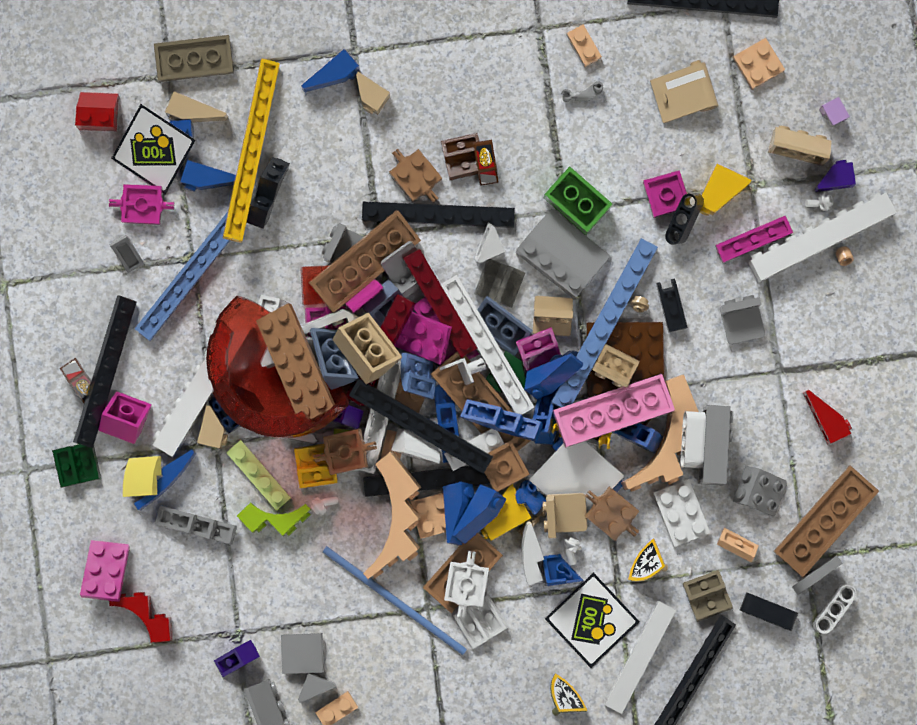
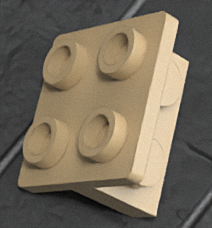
M535 296L533 334L552 328L556 336H570L573 319V299Z

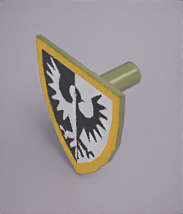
M555 673L550 685L551 697L555 705L552 713L558 716L560 713L587 712L588 710L573 686Z

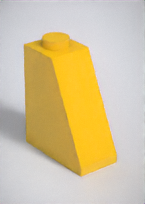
M716 164L702 193L704 204L700 213L709 216V214L714 215L748 187L751 179Z
M513 484L502 495L506 498V501L497 517L480 530L485 539L489 538L492 541L531 519L525 505L517 503L516 489Z

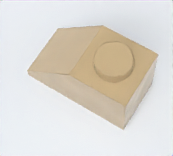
M358 72L356 76L362 105L364 106L363 109L370 114L374 112L378 115L390 98V92Z
M206 405L197 443L222 449V446H226L228 440L226 429L212 407Z

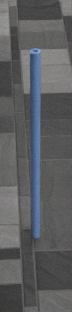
M328 546L325 547L323 550L325 555L461 655L465 653L467 649L377 582L371 578L367 579L362 571Z

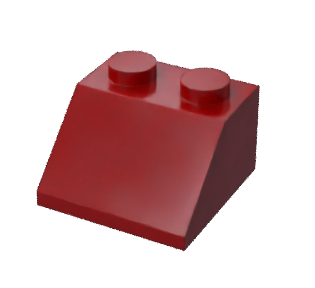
M80 92L76 106L75 126L79 130L117 132L119 94Z

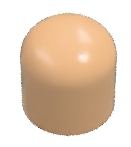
M842 246L836 250L835 254L840 265L846 266L853 262L854 258L848 247Z

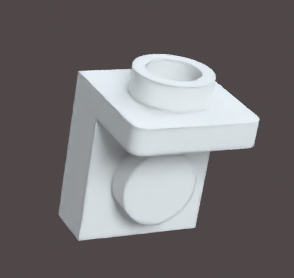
M261 295L256 313L265 316L289 302Z

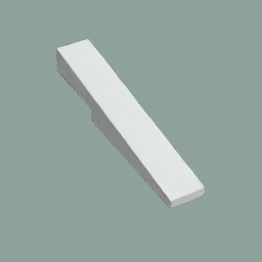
M401 360L379 378L377 386L378 390L394 399L401 377ZM373 409L370 410L363 441L365 444L375 441L377 445L373 446H377V449L366 451L368 467L358 469L372 474L375 473V464L378 462L389 421L387 417Z
M657 601L604 704L605 706L621 714L623 713L676 612L675 609Z

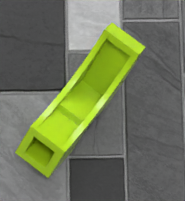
M250 502L237 517L252 533L256 531L258 533L267 526L265 522L268 520L282 536L286 534L290 536L297 529L295 525L299 521L303 523L311 516L309 512L312 509L307 504H304L290 513L271 514L260 510Z

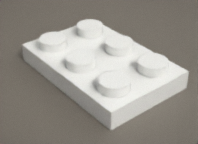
M689 479L653 493L674 547L710 534Z

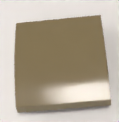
M719 570L683 583L697 622L733 609Z

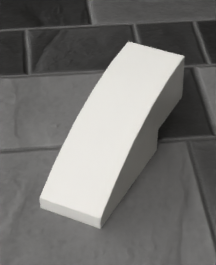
M530 520L525 523L521 544L522 565L528 586L543 581L537 562L544 560Z

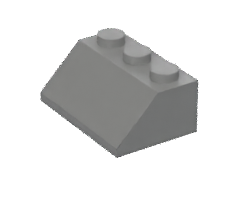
M270 679L244 689L257 725H290L288 719L284 720L282 712L285 710L281 700L277 701L275 694L278 691L274 682L271 683Z

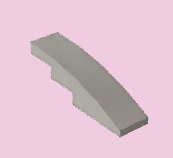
M164 506L159 507L155 522L156 525L231 545L237 530L236 525Z

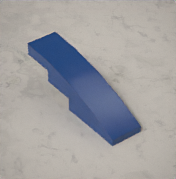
M436 384L434 397L438 424L459 436L455 402L439 384ZM442 450L443 463H448L444 455L446 452Z
M468 399L460 416L465 420L535 442H537L543 426L541 421L524 418L521 414L505 411L502 407Z
M190 450L161 468L163 477L157 480V495L145 496L135 502L134 505L137 510L141 511L175 483L196 455L194 450Z

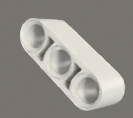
M684 412L681 467H703L706 429L705 412Z
M842 585L837 588L813 622L816 632L827 634L833 630L856 598L854 587ZM845 588L850 591L848 599L842 597V591ZM833 604H837L839 607V612L836 615H833L830 611V607ZM823 619L828 624L825 630L819 628V622Z

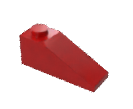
M810 390L803 392L827 445L851 434L850 430L852 427L847 419H844L841 414Z

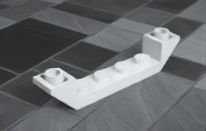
M341 309L305 323L301 327L307 337V333L310 332L311 328L326 329L325 326L331 323L333 326L343 323L344 318L349 323L360 316ZM266 347L260 363L262 367L266 366L268 369L274 367L275 364Z

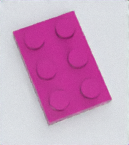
M412 312L394 347L442 364L444 363L452 327Z
M91 540L80 591L81 598L120 601L130 550L129 544Z

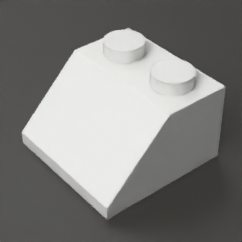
M397 429L391 451L426 462H440V450L438 447L407 429Z

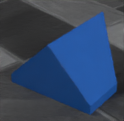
M561 554L543 556L546 586L584 581L562 558Z

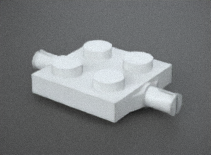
M468 551L467 561L464 563L450 562L444 600L455 602L459 605L458 617L461 616V610L463 609L462 617L465 618L467 606L483 607L489 568L479 567L474 564L476 552L472 553V559H470L471 551Z

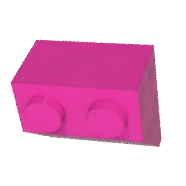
M116 391L102 413L99 431L135 444L142 432L152 404Z

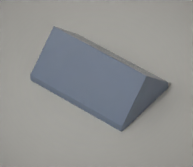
M488 296L485 297L477 309L497 344L513 356L519 352L516 341L529 337L533 333L532 329Z
M311 328L310 333L321 373L329 388L333 390L357 381L358 375L356 370L333 341L337 330Z

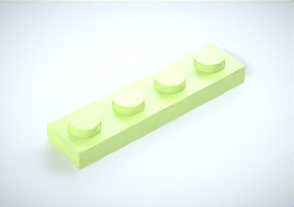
M242 440L226 452L276 511L291 499Z

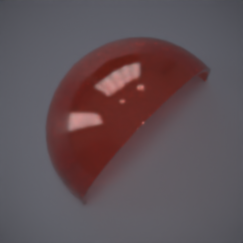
M236 296L219 314L215 322L214 331L209 337L206 354L208 379L211 381L214 390L213 394L222 409L241 427L256 434L274 438L302 437L314 433L334 421L349 406L348 397L342 386L331 390L327 385L335 404L326 414L313 421L304 411L296 414L276 367L267 369L266 366L262 367L260 363L267 346L256 320L271 312L253 300Z

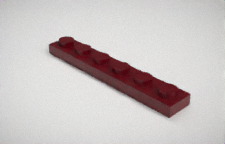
M418 249L404 257L405 264L439 322L452 327L449 339L460 358L477 350L478 347L421 250Z
M397 294L380 327L394 346L416 303ZM377 379L374 380V381H372V382H370V383H368V384H370L371 386H374V384H375V382L377 381ZM354 381L348 389L345 397L357 403L360 406H364V404L349 396L357 382Z

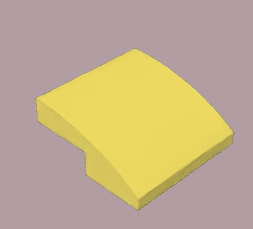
M161 456L129 458L123 479V497L157 495V476L162 475Z

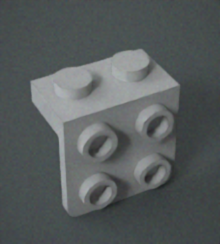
M341 223L337 227L334 226L330 233L332 239L329 244H325L322 250L324 261L332 264L364 236L348 230Z
M408 241L381 261V266L390 280L405 298L419 289L417 282L403 260L404 257L417 251L411 241Z
M754 295L743 297V301L739 302L732 299L725 301L724 305L720 307L729 344H736L765 336L759 309L761 305L760 297L754 298Z
M745 466L733 502L752 507L770 516H775L787 482L762 469Z

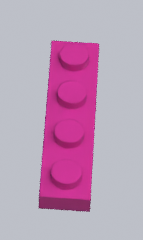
M785 215L715 245L722 263H725L791 235L793 231Z

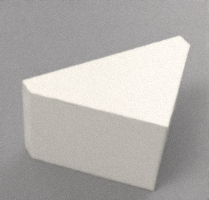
M490 223L487 225L475 255V260L480 263L505 252L495 227Z

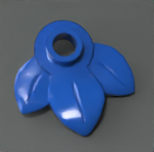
M524 480L520 484L519 490L516 491L517 503H526L533 515H536L543 508V502H546L545 496L537 490L530 480Z

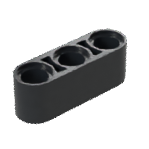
M688 193L681 198L665 234V239L669 244H682L688 239L704 204V198L701 194ZM691 197L695 200L694 206L690 204ZM683 214L687 217L686 223L682 221ZM676 231L679 234L678 240H676L674 237V233Z
M747 592L739 611L792 631L798 613Z

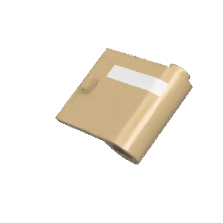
M701 60L690 63L689 67L650 80L663 123L698 111H709L719 106L706 63H701Z

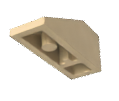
M175 91L165 110L170 121L191 120L192 123L226 121L228 119L227 113Z

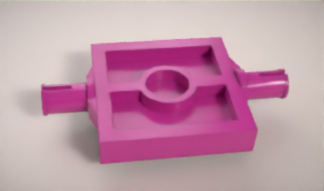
M123 184L121 200L109 199V207H120L122 212L121 222L131 224L160 225L163 209L174 210L175 203L163 202V187Z

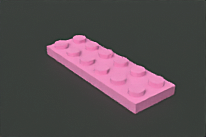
M660 374L630 384L628 387L618 388L555 409L553 414L566 448L673 412L675 408L663 375Z

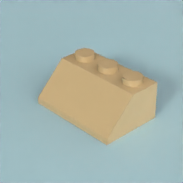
M779 126L773 130L768 152L824 166L830 159L831 140H827V137L823 135H816L815 137L808 135L809 133L803 130L795 132L791 131L787 126Z
M369 313L339 327L333 338L335 344L365 384L381 377L402 359L401 354Z

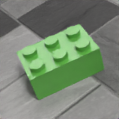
M570 166L543 197L584 235H587L613 205Z

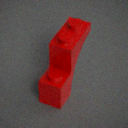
M145 592L133 593L134 597H126V593H123L120 596L119 602L109 601V606L122 607L135 613L146 625L151 642L173 640L171 617H166V614H155L152 619L150 595L145 596Z

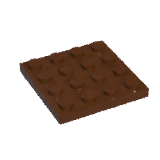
M595 322L586 323V338ZM617 322L606 344L640 361L629 385L660 374L664 378L663 322ZM591 370L587 377V399L618 389L619 387L612 384L613 381L607 377L602 379L596 376L595 371Z

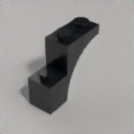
M271 158L260 176L257 192L250 204L246 223L264 229L270 219L276 196L290 163L279 158Z

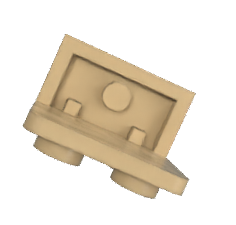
M605 344L592 370L595 371L596 376L602 379L607 377L613 381L612 384L623 388V386L628 387L640 361Z
M584 493L550 494L546 496V502H543V514L547 513V521H544V532H548V538H556V533L587 530V518L585 517L586 497Z

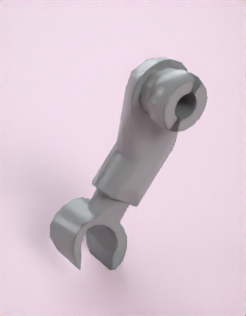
M596 81L584 91L571 92L568 89H564L561 94H568L569 97H564L563 101L569 102L571 99L590 101L603 92V83Z

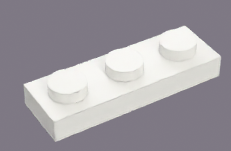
M493 429L468 441L487 453L504 445L498 431ZM444 453L453 471L466 465V463L449 453Z

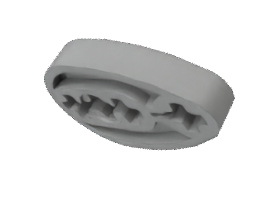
M835 556L793 585V590L797 595L843 563L838 556Z

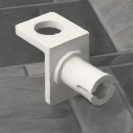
M465 358L440 367V370L457 364L465 385L474 382L472 374L485 370L486 365L478 367L479 364L484 363L482 358L468 364Z

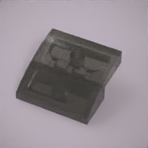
M488 259L474 294L483 298L488 296L496 303L512 308L526 272Z

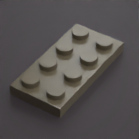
M229 35L154 43L158 82L234 73Z

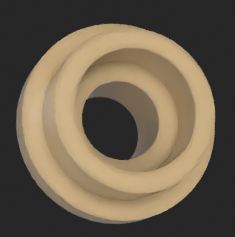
M635 296L631 300L630 306L636 312H644L649 309V301L644 297Z

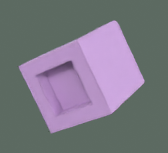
M839 97L822 105L819 109L822 116L827 115L832 125H836L841 121L844 122L850 117Z

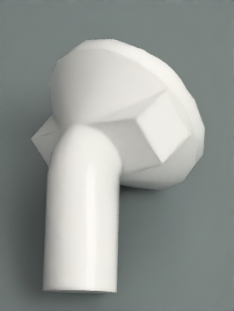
M827 192L819 194L818 200L806 199L805 201L806 207H820L822 211L831 210L833 205V198Z
M317 497L311 500V508L317 515L320 513L323 516L327 511L326 506L338 504V498L330 497L321 500Z
M570 537L569 540H564L566 556L569 565H575L574 553L581 550L582 547L579 546L580 542Z

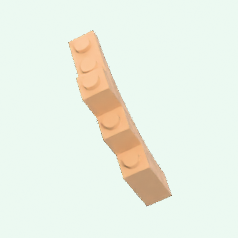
M684 374L665 381L675 411L667 413L666 429L655 455L638 473L621 482L624 490L630 489L631 492L642 488L640 484L645 482L652 484L659 481L658 477H660L661 482L672 484L679 481L678 477L683 475L675 453L677 456L681 455L683 415L685 411L699 412Z
M393 451L375 464L384 477L389 490L392 504V522L389 536L382 552L376 561L363 573L367 579L372 576L376 579L384 572L382 570L384 566L388 564L391 567L398 561L397 556L402 561L406 559L411 561L418 555L417 550L420 549L406 529L408 528L411 531L419 525L417 520L421 517L407 499L413 500L420 494L418 490L422 487Z

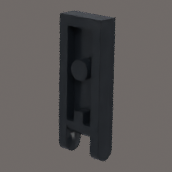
M675 278L671 279L672 287L662 289L661 283H656L668 333L688 328Z

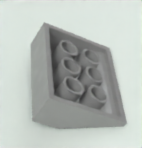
M552 208L516 249V254L574 300H576L611 257Z

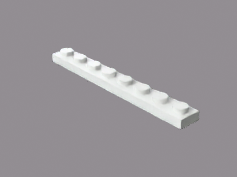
M456 275L442 283V288L474 340L481 356L514 412L523 415L534 409L535 407L458 276Z

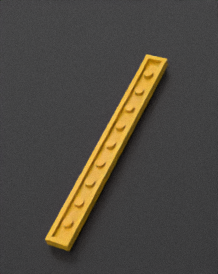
M261 58L223 233V239L239 243L243 241L280 65L278 62Z

